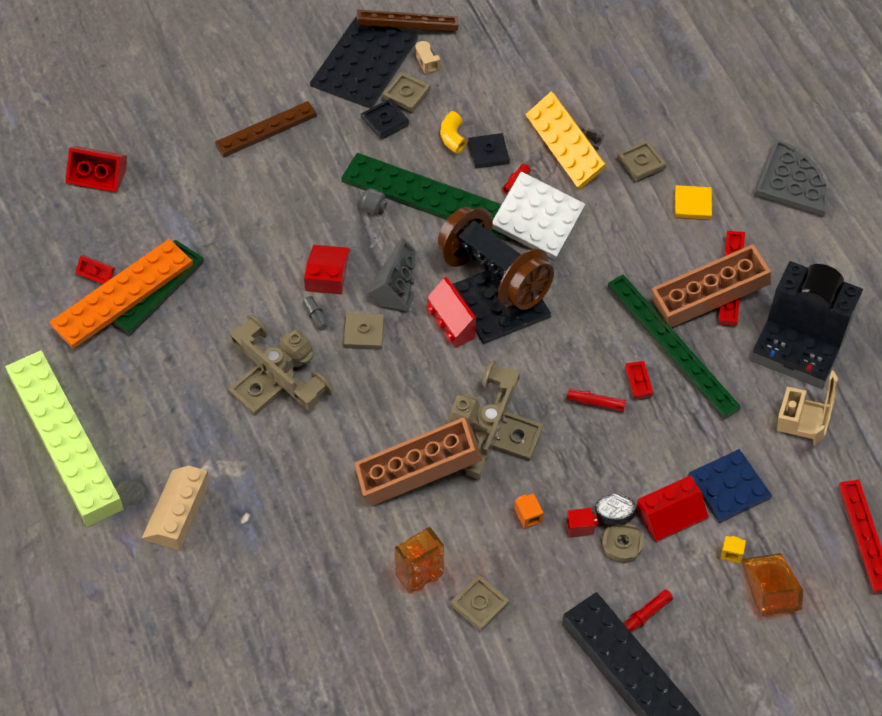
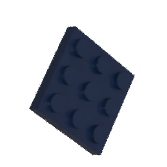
M740 449L699 467L688 474V476L691 475L697 484L704 501L719 523L764 503L772 497V494Z

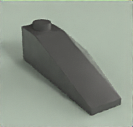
M404 238L399 241L383 265L368 293L380 306L407 311L414 298L411 285L414 284L412 269L415 268V249Z

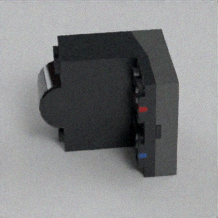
M789 261L776 288L767 322L753 349L750 361L823 390L848 334L863 288L844 282L842 274L829 265L813 264L805 267Z

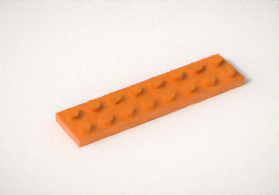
M168 239L49 322L50 326L74 349L191 267L193 262L177 245Z

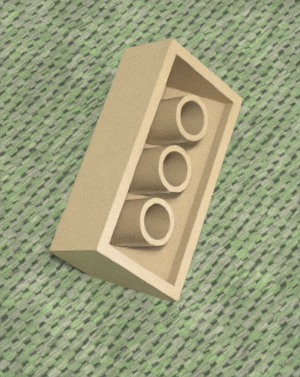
M192 466L172 470L142 536V540L181 550L210 484L208 471Z

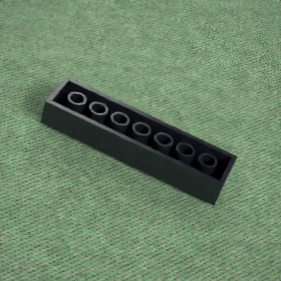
M597 592L563 614V627L637 716H701Z

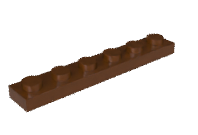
M357 9V25L445 30L449 32L458 31L459 27L457 16Z
M306 101L217 140L215 145L223 158L311 120L317 117V113L309 101Z

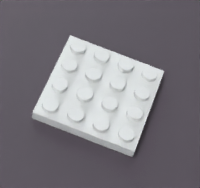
M521 172L494 217L492 228L532 249L540 248L544 250L548 257L555 260L581 214L585 203Z

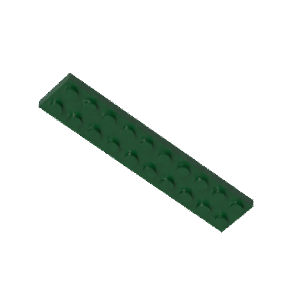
M356 153L341 177L342 182L366 191L369 188L384 193L387 199L445 220L455 211L464 207L472 209L484 208L490 212L492 219H494L502 205L360 153ZM492 228V234L500 240L506 241L508 236Z

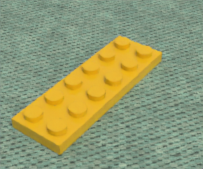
M552 91L525 114L580 190L607 167L601 156Z

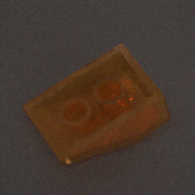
M781 553L742 559V565L754 603L762 616L802 610L803 588Z

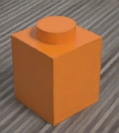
M534 493L522 495L515 500L514 510L524 529L543 523L544 513Z

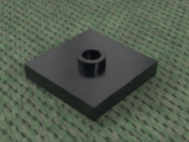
M390 98L361 113L363 121L379 139L409 125V119Z
M503 133L468 138L475 168L510 164Z

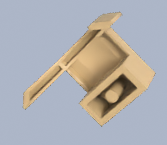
M831 371L825 404L806 400V390L787 387L778 416L777 431L813 439V446H817L824 440L837 388L838 378L834 371Z

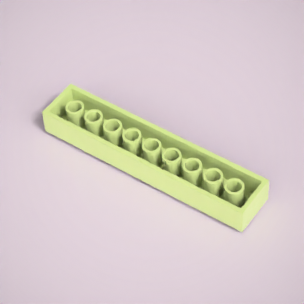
M38 351L5 366L16 392L86 527L124 510L116 489L42 351Z

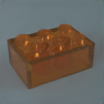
M430 526L395 547L396 576L409 594L414 591H420L424 588L425 584L438 580L444 573V544Z

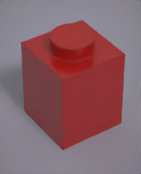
M592 508L567 510L566 522L570 538L594 535V529L598 527L597 516L593 515Z

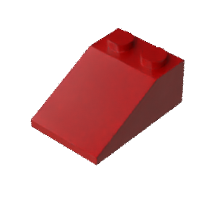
M313 245L305 270V291L342 294L350 248Z

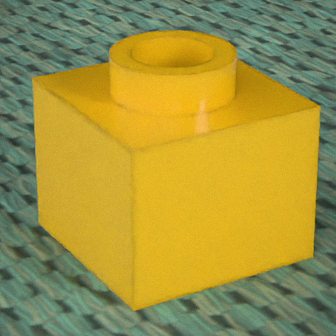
M725 536L720 559L741 564L746 540L736 536Z

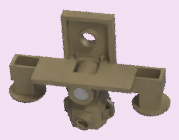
M248 315V321L230 333L232 343L257 365L228 388V390L254 416L285 390L308 411L319 403L318 397L321 394L332 395L333 390L330 382L318 372H313L311 374L312 379L306 384L294 379L292 368L300 367L302 364H307L313 359L311 343L298 330L285 334L280 339L279 348L270 347L265 352L255 342V338L258 335L266 338L268 335L266 326L258 317ZM254 387L261 388L258 393L251 392Z
M495 360L487 365L483 374V385L485 388L488 387L489 383L499 385V392L495 403L483 407L480 406L476 397L472 395H458L449 416V423L465 417L472 429H475L479 442L478 448L483 461L462 470L467 471V476L478 480L481 478L492 448L530 461L543 429L542 423L507 412L520 378V371L495 365ZM520 432L524 437L521 440H516L513 438V434Z

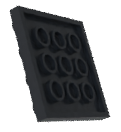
M489 270L452 284L475 315V331L483 344L551 318V312L543 299L533 307L525 310L518 307L506 308L501 305L498 299L501 279L497 280Z

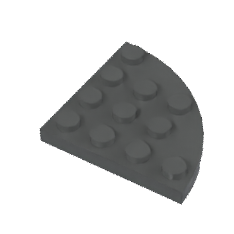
M776 139L755 195L825 216L828 206L826 181L821 171L807 155L803 156L796 151L794 146Z

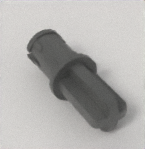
M313 296L306 297L303 300V304L309 312V317L314 320L319 329H325L328 326V322L322 313V308L318 307Z

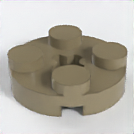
M616 523V525L608 527L604 532L602 540L605 555L619 562L635 561L642 552L644 544L642 533L640 534L637 527L631 523L622 525L621 523ZM624 538L628 544L620 545L618 541Z

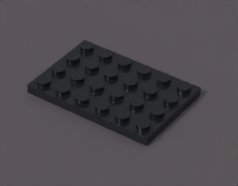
M356 16L310 81V86L370 109L375 105L417 42L418 36L395 27L357 25Z

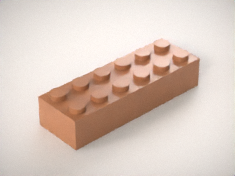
M754 244L651 288L652 301L662 318L672 328L770 285L771 271Z
M463 417L357 461L354 464L363 497L371 506H374L483 460L473 429L466 418Z

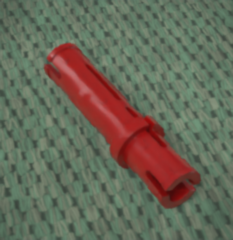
M569 388L567 400L584 403L583 405L585 406L589 404L624 412L626 400L593 394L589 390L584 392Z
M664 589L640 610L634 611L631 617L623 622L631 633L638 627H643L650 617L673 600L672 594L667 589Z

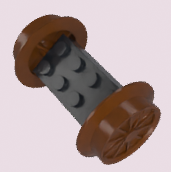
M464 207L455 211L445 221L438 236V246L442 251L444 261L449 266L459 267L465 265L470 260L473 262L476 260L483 270L491 271V274L497 280L501 279L498 299L501 305L506 308L518 307L525 310L536 305L546 295L554 278V269L549 264L547 253L540 248L530 249L523 254L518 253L491 233L493 226L492 215L484 208L472 209Z

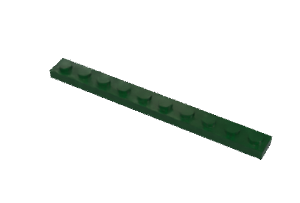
M624 274L608 282V288L724 419L740 410V404Z

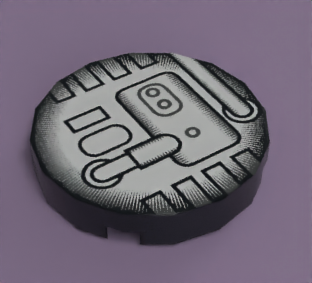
M620 494L606 495L595 504L596 516L605 524H626L635 516V504L627 496Z

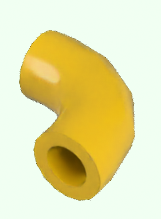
M451 111L441 123L440 135L444 144L451 151L460 154L467 142L465 138L458 134V129L463 124V120L458 113Z

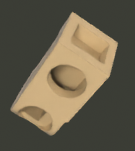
M426 41L418 42L415 46L416 58L424 74L441 70V59L439 55L433 56L430 44Z

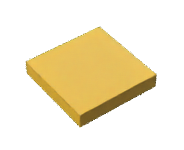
M676 185L675 218L711 220L712 187Z

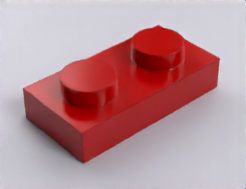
M81 255L75 273L104 284L113 278L115 267Z
M645 362L625 363V370L633 399L653 397V390Z

